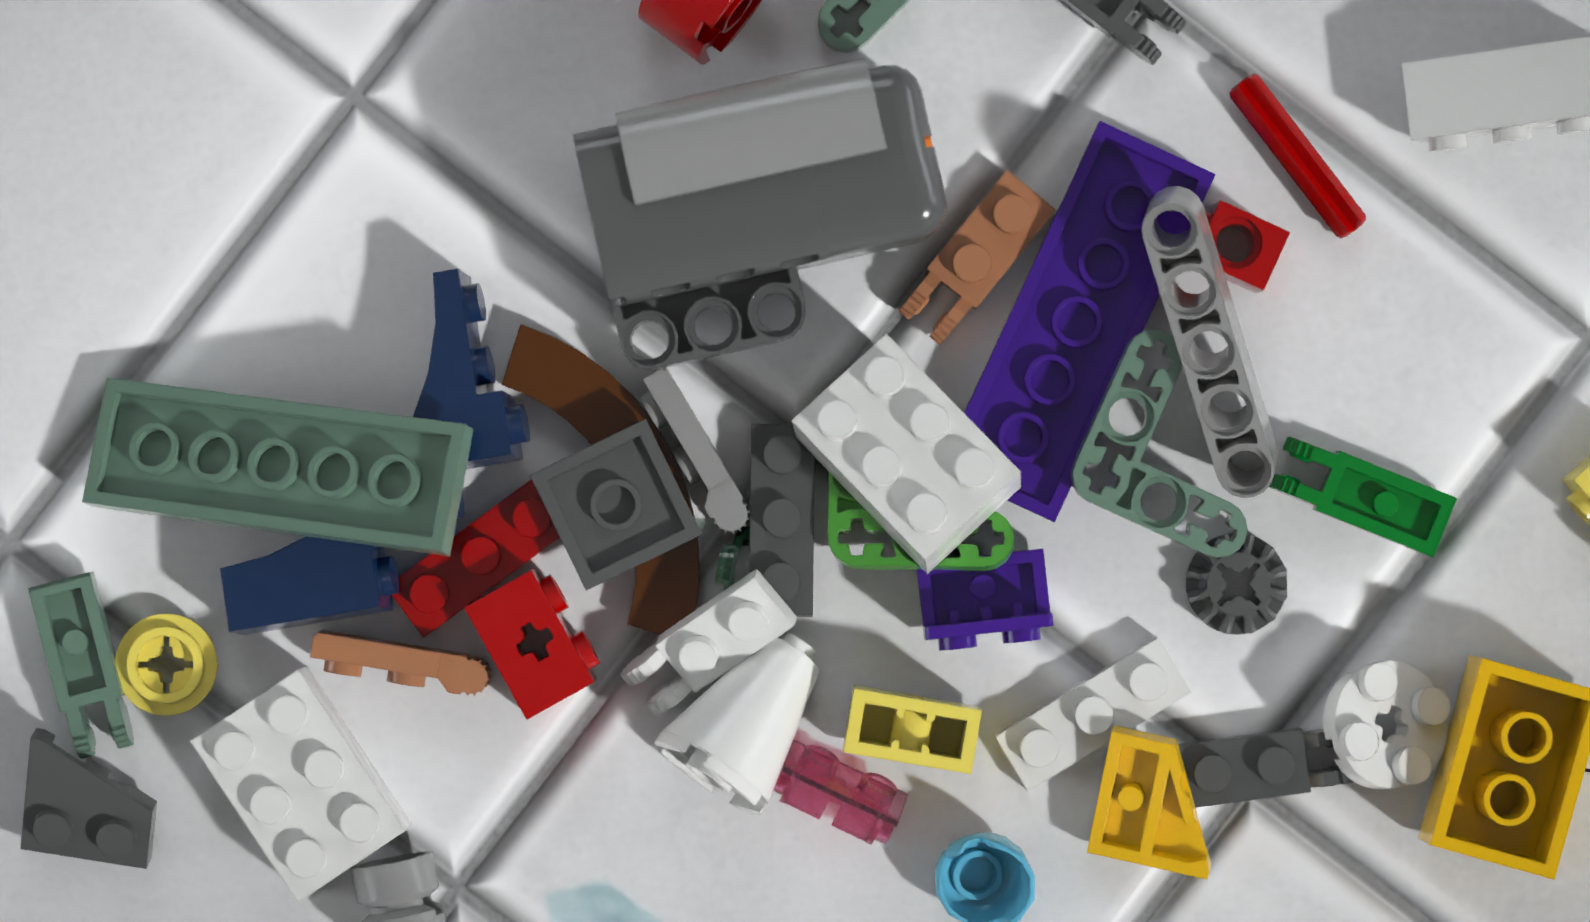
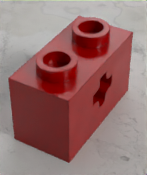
M536 569L528 571L464 607L526 720L594 683L597 678L591 668L600 664V660L583 630L572 635L560 612L569 608V605L553 576L550 574L541 579ZM530 622L537 631L548 628L552 633L553 639L546 644V650L549 655L543 659L536 650L525 653L521 647L520 642L528 636L524 625Z

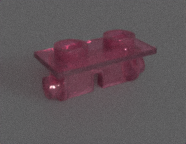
M793 740L773 789L774 792L781 795L780 802L786 803L819 820L829 801L839 805L840 807L831 825L872 845L874 840L886 845L894 827H897L908 796L907 793L897 789L895 784L888 778L877 773H863L840 762L834 753L818 745L807 746L796 740Z

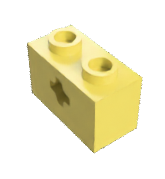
M853 685L842 747L843 752L971 774L982 710L976 705Z

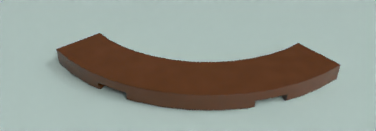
M520 324L502 385L524 393L548 406L567 420L586 438L590 445L646 419L695 519L687 486L672 450L649 414L636 398L608 371L582 352L548 334ZM698 537L635 567L634 595L627 625L660 635L696 610L700 580Z

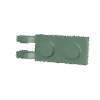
M94 571L28 588L60 712L65 711L77 755L83 759L96 754L95 735L83 706L104 701L109 720L110 734L117 747L121 749L133 746L132 725L126 704L122 698L125 694L116 666V654Z

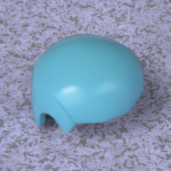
M977 832L953 841L946 850L942 851L935 866V891L948 915L961 922H1019L1035 900V875L1023 850L1006 836L992 832Z

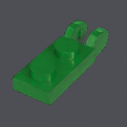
M1287 436L1282 450L1288 452L1291 457L1305 463L1312 462L1329 469L1320 491L1306 486L1300 480L1286 474H1274L1269 488L1314 505L1312 510L1434 558L1457 498L1344 452L1335 451L1334 454Z

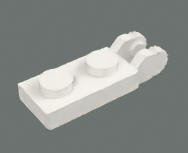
M757 569L753 570L660 634L657 642L646 649L641 655L632 659L620 673V676L632 687L646 680L668 660L679 674L666 684L659 686L646 702L647 708L654 716L661 715L669 708L680 703L692 690L695 693L794 627L797 616Z

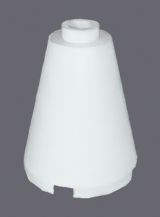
M785 632L781 638L777 637L727 671L660 733L655 740V745L663 747L661 750L662 755L711 793L717 789L728 794L731 790L736 794L729 804L749 814L761 815L768 805L819 675L820 669L812 661L816 651L799 637Z

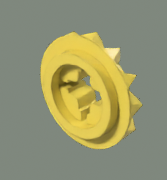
M171 613L152 615L133 625L122 638L115 658L125 696L138 708L151 714L163 716L184 713L203 701L213 689L219 666L213 638L193 619ZM166 636L169 637V646L172 647L174 657L184 658V661H193V667H186L184 670L174 672L172 682L169 683V692H166V682L163 681L161 671L152 670L151 667H141V661H151V658L162 656L163 646L166 645Z

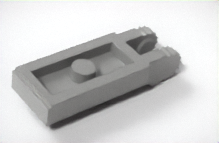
M661 368L643 379L649 391L639 398L658 430L669 424L682 446L672 451L690 484L692 485L702 479L708 488L704 508L709 517L715 519L714 525L717 524L719 530L723 529L725 533L727 531H732V533L735 530L741 531V527L746 526V520H749L747 514L750 512V509L746 507L747 502L742 501L744 496L668 369L664 370V368Z

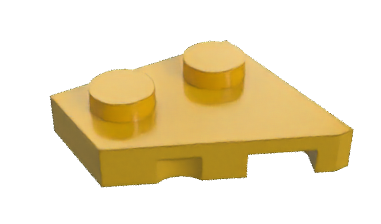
M1116 725L1113 726L1087 853L1208 879L1211 862L1177 739Z

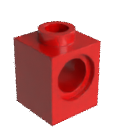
M1222 200L1213 204L1210 213L1205 211L1215 245L1219 232L1225 227H1235L1241 230L1249 242L1248 253L1241 262L1227 261L1219 254L1226 280L1254 293L1264 291L1290 232Z

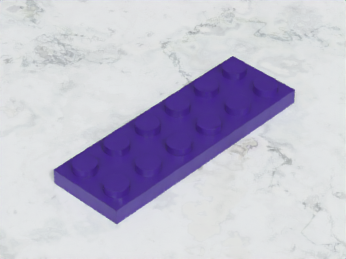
M1099 121L964 411V414L1021 471V488L1007 501L1052 522L1056 521L1072 486L1070 478L1072 463L1121 355L1131 338L1144 331L1160 296L1142 234V225L1150 200L1158 191L1166 187L1180 186L1190 189L1203 203L1216 175L1102 121ZM1175 210L1165 211L1156 217L1159 226L1165 232L1171 234H1181L1191 227L1188 218Z

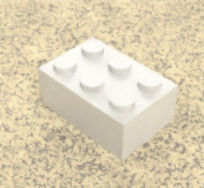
M887 333L792 420L796 438L927 574L1021 488V471Z
M307 666L298 669L190 741L297 902H300L405 832L412 825Z

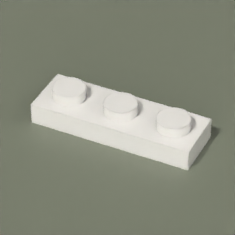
M1155 637L1000 731L994 737L1029 792L1108 744L1114 725L1132 729L1190 694L1191 690L1160 639Z

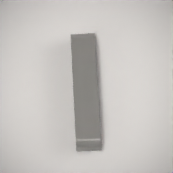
M1180 186L1166 187L1158 191L1150 200L1142 225L1144 244L1217 478L1221 486L1231 495L1241 498L1255 497L1263 493L1271 485L1277 460L1275 437L1204 206L1200 198L1190 189ZM1175 210L1188 218L1191 227L1181 234H1171L1165 232L1159 226L1156 217L1165 211ZM1194 271L1206 278L1209 287L1206 291L1199 294H1190L1178 287L1175 278L1183 272ZM1212 331L1221 335L1228 346L1218 353H1207L1197 347L1194 338L1202 332ZM1231 391L1241 396L1246 405L1236 412H1226L1219 409L1214 404L1212 398L1220 392ZM1248 450L1260 456L1264 464L1255 470L1246 471L1234 465L1230 457L1239 451Z

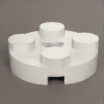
M1392 660L1366 664L1356 671L1344 675L1330 691L1323 713L1325 739L1332 740L1334 750L1340 758L1334 761L1341 772L1361 786L1384 790L1423 783L1429 778L1444 752L1448 735L1447 718L1450 715L1451 705L1448 696L1442 689L1434 687L1431 680L1424 673L1409 664ZM1390 711L1396 722L1395 735H1390L1385 742L1381 739L1383 728L1375 724L1377 714H1388Z

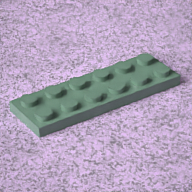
M107 378L82 502L98 508L450 556L474 429L462 423Z

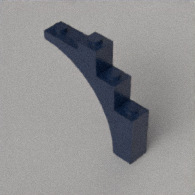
M458 268L434 272L435 328L429 370L413 417L462 423L473 428L466 469L523 460L521 443H526L530 440L529 423L523 404L515 405L514 397L502 390L488 393L487 389L488 384L495 383V366L489 346L481 347L478 322L486 320V306L482 288L479 283L472 284L471 277ZM462 494L457 519L464 517V500ZM457 523L454 536L458 535ZM305 536L267 556L220 568L229 632L249 635L393 611L391 595L398 594L399 578L395 561L392 556L385 557V547Z

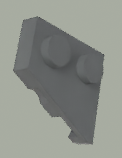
M36 728L30 738L20 849L147 869L152 858L157 800L133 785H126L117 781L110 770L90 757L85 763L52 743L55 738L54 734L46 729Z

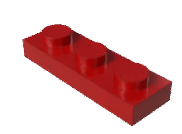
M532 479L460 531L458 535L454 536L450 556L429 554L398 577L399 592L398 594H393L392 597L423 638L560 538Z

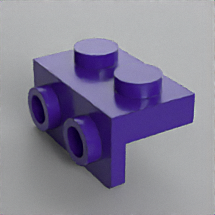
M1043 548L1014 551L1000 567L987 571L931 570L927 574L923 569L916 570L924 639H938L939 651L977 647V634L1002 632L1003 644L1040 640V627L1054 626L1053 614L1050 612ZM991 554L979 555V556L988 557V556H991Z

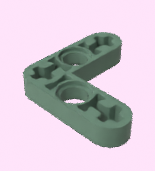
M1158 329L1140 332L1132 337L1126 345L1075 456L1070 471L1072 487L1077 495L1087 502L1194 551L1216 558L1230 556L1240 549L1247 535L1246 518L1241 510L1229 501L1140 461L1182 370V363L1176 343L1170 333ZM1156 341H1160L1165 345L1162 355L1170 360V364L1167 370L1155 369L1150 376L1146 387L1159 389L1155 401H1153L1141 390L1124 388L1121 386L1125 374L1132 380L1138 381L1145 363L1141 358L1136 357L1138 349L1140 347L1151 348ZM1122 398H1130L1137 401L1143 408L1145 415L1144 424L1141 429L1129 436L1120 435L1114 431L1109 422L1111 407ZM1100 432L1112 443L1132 446L1133 449L1128 460L1120 453H1115L1109 471L1117 476L1116 484L1114 487L1102 486L1096 494L1089 490L1091 479L1084 475L1083 471L1087 463L1098 465L1107 450V447L1094 445ZM1156 483L1166 484L1173 490L1176 496V507L1171 516L1159 521L1151 520L1141 509L1140 502L1145 489ZM1190 495L1200 499V503L1193 509L1194 512L1209 518H1215L1220 510L1228 514L1225 524L1233 529L1232 537L1229 540L1218 539L1214 546L1211 547L1205 543L1208 538V532L1192 523H1187L1185 535L1175 531V528L1187 514Z

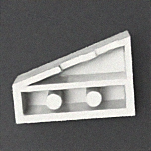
M1590 36L1401 63L1410 140L1428 142L1430 152L1467 148V137L1492 134L1493 143L1496 144L1532 139V129L1557 127L1558 135L1590 131Z

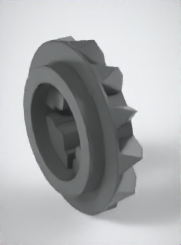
M1233 533L1215 537L1208 541L1207 544L1213 547L1218 539L1229 540ZM1247 534L1245 542L1240 549L1230 556L1216 558L1199 552L1195 553L1186 574L1187 598L1199 619L1212 629L1225 634L1235 635L1253 633L1275 620L1284 601L1288 597L1287 569L1274 547L1253 535ZM1219 563L1225 569L1230 568L1236 573L1242 572L1245 568L1250 569L1256 563L1257 567L1252 572L1253 576L1248 582L1250 589L1253 591L1252 595L1258 600L1256 604L1250 599L1245 600L1239 595H1235L1230 600L1225 599L1220 606L1217 604L1224 596L1222 592L1228 585L1222 577L1223 573L1216 567Z

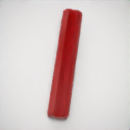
M1254 73L1248 75L1235 85L1229 92L1231 100L1337 237L1344 238L1362 226L1366 221V214L1261 77Z

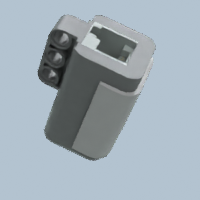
M865 58L741 83L615 113L617 125L573 134L578 164L620 345L625 357L635 366L645 370L671 367L783 342L792 338L801 329L805 319V302L798 275L799 269L917 244L928 239L940 227L947 212L946 196L935 147H933L931 141L932 133L923 92L917 78L907 69L897 65H882L868 69ZM780 294L786 296L793 303L795 318L789 327L773 331L766 328L760 322L757 316V309L760 302L769 295ZM709 308H718L725 311L732 321L730 336L724 342L717 345H709L702 342L695 333L697 317L702 311ZM646 322H655L662 325L669 335V344L666 351L654 359H645L638 356L632 346L634 331Z

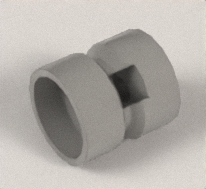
M433 851L388 857L351 868L357 902L369 907L370 914L362 922H446L443 904L431 899V894L439 887Z

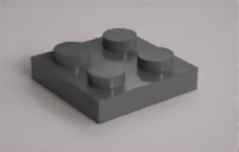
M646 419L530 475L586 591L702 535Z

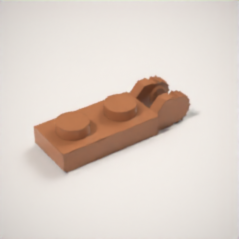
M1006 170L927 267L926 270L929 274L898 312L908 320L913 315H918L929 302V295L940 282L943 283L960 299L949 312H944L933 326V332L929 337L941 345L971 307L976 309L1054 214L1056 209Z
M321 630L313 635L310 658L325 660L323 671L361 677L362 668L365 666L388 670L387 682L415 687H424L426 677L438 678L448 693L460 695L462 692H465L466 696L469 694L475 696L477 692L481 693L484 687L489 685L488 681L492 677L490 676L492 669H489L487 666L489 663H485L483 657L481 659L477 658V655L470 657L467 653L328 630Z

